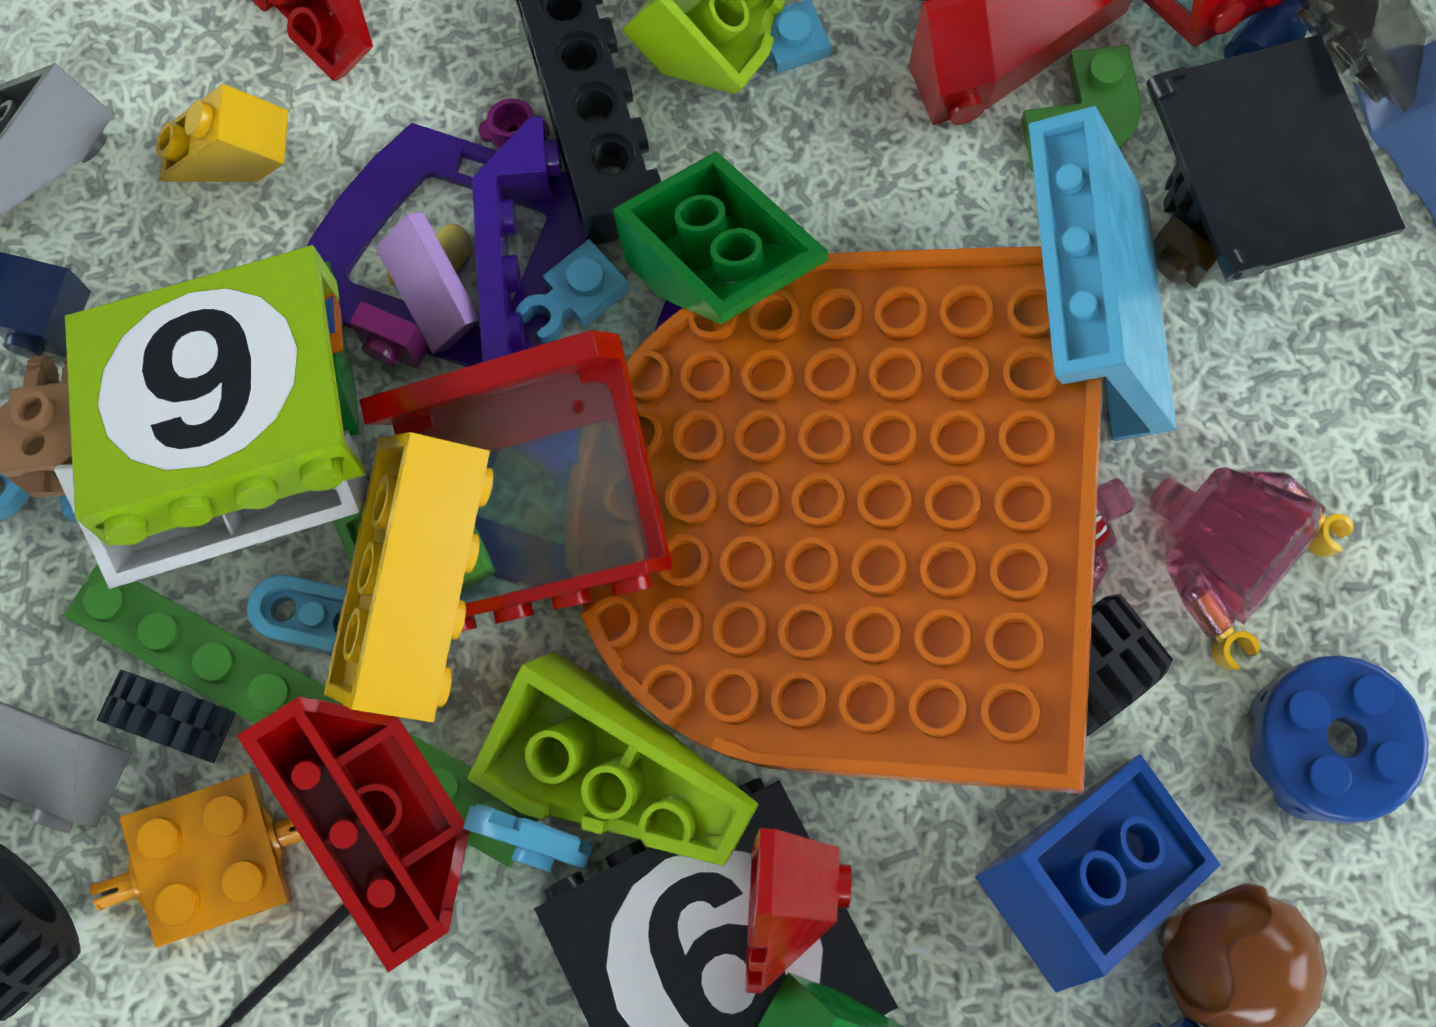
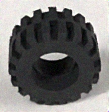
M1121 594L1105 596L1092 606L1086 737L1151 689L1165 676L1173 661L1171 655Z
M0 844V1021H5L9 1017L11 1018L78 958V955L81 953V946L74 923L57 895L26 862L7 847Z

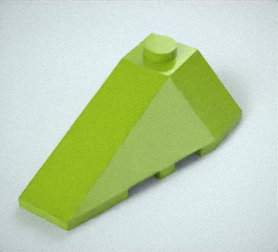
M647 0L621 31L661 74L736 94L743 89L770 55L774 42V37L770 36L775 17L783 10L785 0Z
M556 651L522 664L467 777L469 781L523 815L539 819H545L550 816L581 824V830L600 835L609 831L640 839L647 847L720 866H725L728 863L759 805L610 684Z

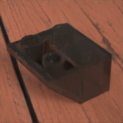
M1298 0L1302 8L1296 13L1297 18L1313 36L1321 34L1337 73L1342 75L1347 69H1350L1355 73L1353 79L1356 84L1376 103L1385 97L1403 112L1414 105L1427 31L1410 0Z

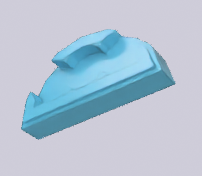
M476 804V807L470 806L463 829L515 846L511 860L547 872L551 871L554 860L587 870L595 848L592 846V842L581 840L578 836L526 818L521 819L480 804Z

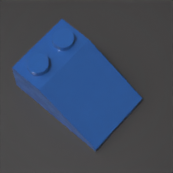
M1139 754L1015 842L975 875V878L1050 986L1057 993L1106 976L1221 864L1142 755Z

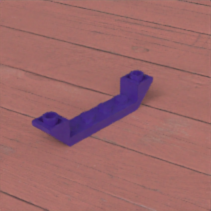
M542 116L529 117L472 177L482 362L515 353V350L525 349L521 312L512 313L511 293L521 292L520 266L518 256L509 255L507 236L518 234L515 203L553 200L551 177L562 176L558 139H547ZM580 428L513 446V448L560 486L570 485L572 464L582 462Z

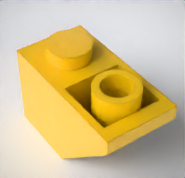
M222 83L201 100L194 101L188 110L172 122L165 123L162 127L156 143L157 155L161 157L159 180L163 182H258L284 165L289 110Z

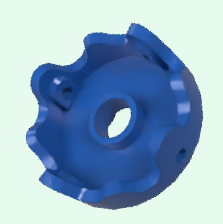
M1335 655L1316 657L1289 668L1264 686L1254 698L1249 709V714L1254 717L1255 721L1253 744L1249 754L1252 766L1274 792L1277 798V805L1296 818L1345 825L1372 821L1392 813L1408 801L1421 783L1428 763L1429 746L1423 715L1415 699L1403 684L1386 670L1359 658ZM1334 720L1348 724L1355 732L1357 747L1350 757L1336 753L1328 742L1327 731Z

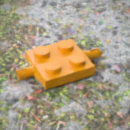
M247 773L120 816L119 819L129 852V872L100 882H94L90 886L91 896L118 888V891L92 900L98 911L137 898V901L145 910L155 948L291 902L292 897L284 871L285 846L297 843L303 839L298 831L294 830L295 827L289 817L277 821L275 815L265 804L257 773Z

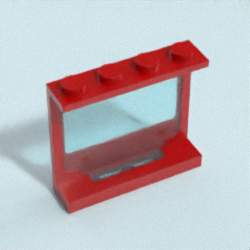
M589 330L359 399L365 425H393L395 435L412 432L490 451L487 468L493 470L492 490L486 505L478 507L475 525L496 573L460 594V600H464L466 605L465 621L461 632L477 628L476 615L493 612L495 624L534 615L532 602L551 598L553 610L592 602L590 588L611 584L613 596L652 588L651 574L674 569L620 334Z

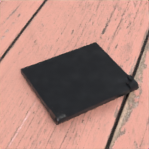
M1321 34L1188 69L1182 67L1162 72L1151 77L1146 82L1147 89L1226 282L1251 277L1265 270L1397 235L1406 228Z

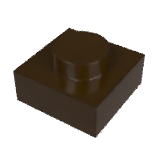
M1175 216L1161 229L1153 242L1157 269L1166 278L1178 284L1186 281L1196 289L1217 263L1211 244Z

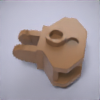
M48 355L34 356L27 360L28 365L26 366L27 372L24 375L23 388L10 389L8 402L0 407V473L36 499L65 495L54 468L58 465L72 464L67 355H65V361H63L65 367L62 368L61 383L56 362L52 360V357H48Z

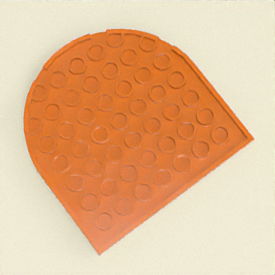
M1023 246L828 253V261L723 324H718L685 308L680 309L661 324L635 350L626 364L674 569L651 574L652 588L613 596L611 584L590 588L593 601L582 604L584 612L581 613V616L595 647L620 683L642 706L661 722L695 743L728 758L763 768L797 773L1084 794L1103 377L1063 385L1055 377L1042 247ZM610 420L589 425L585 430L580 445L582 462L574 463L567 502V560L569 570L574 573L575 577L639 562L645 556L616 426Z

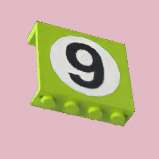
M314 245L65 315L75 519L109 547L113 545L137 544L149 535L178 527H198L208 523L213 517L245 508H266L274 504L277 499L309 490H330L340 485L342 481L365 475L364 465L347 445L344 438L324 298L325 295L335 293L337 301H340L337 281Z

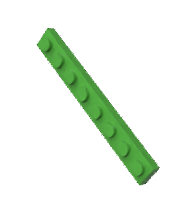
M96 564L62 615L254 724L299 696L338 703L323 695L324 685L137 581L109 589L98 564ZM410 734L464 821L470 806L476 807V804L488 806L521 819L526 818L535 822L539 820V818L519 813L467 779L472 769L471 767ZM470 831L468 845L512 868L515 861L511 860L515 846Z

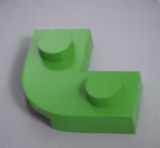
M1129 45L1071 51L1067 63L1076 104L1024 110L1021 123L1031 172H1034L1029 123L1096 106L1119 149L1129 141L1138 125L1141 114V99Z

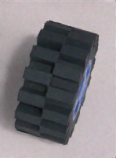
M120 669L98 715L97 721L215 763L236 713L186 692Z

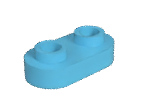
M290 575L271 576L260 582L252 591L247 606L248 617L253 627L272 641L332 654L346 588ZM285 601H294L296 604L295 615L288 621H278L276 617L278 606Z

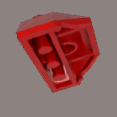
M299 696L236 735L387 972H390L449 932L470 831L463 829L465 821L399 717L352 710L342 704Z

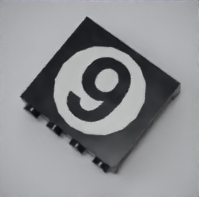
M759 777L738 787L759 805L725 866L651 847L645 849L642 841L637 840L608 855L605 860L610 869L585 881L581 871L559 880L544 890L549 901L534 908L589 1027H758L788 972L837 990L882 1015H886L898 1008L847 908H838L837 922L761 994L745 992L751 850L760 828L778 829L810 839L780 780L765 787Z

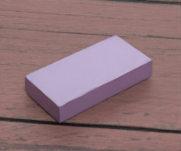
M424 213L407 214L375 248L432 354L450 349L480 322V316Z

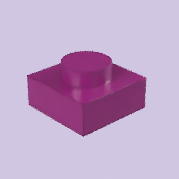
M363 301L360 302L349 322L362 343L361 350L372 359L384 365L394 367L397 361H400L418 369L429 349L418 325Z

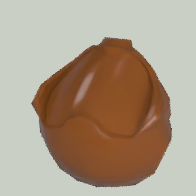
M1251 883L1238 885L1207 900L1185 908L1180 914L1171 916L1164 922L1159 935V944L1164 947L1162 952L1164 968L1175 1002L1183 1016L1189 1021L1198 1022L1204 1027H1305L1320 1008L1327 977L1320 937L1296 907L1269 896L1268 891L1263 886Z

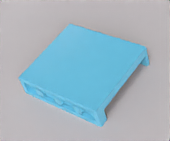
M1096 106L1029 123L1055 377L1062 385L1105 377L1111 434L1114 441L1176 431L1177 426L1149 201Z

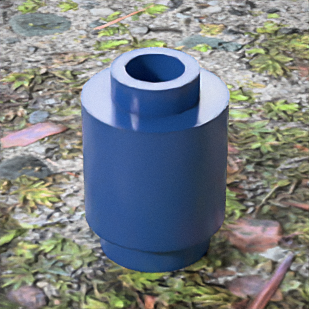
M1283 0L1276 6L1266 7L1248 17L1224 49L1225 59L1305 38L1307 33L1306 25L1309 20L1306 8L1298 0Z

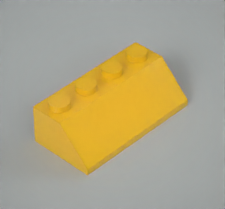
M412 432L378 438L323 695L352 710L434 723L437 707L445 705L451 689L452 672L451 668L446 666L451 640L458 639L465 621L466 605L464 600H460L464 574L472 572L478 558L480 540L478 534L473 533L478 507L486 505L492 490L493 470L487 468L490 451Z

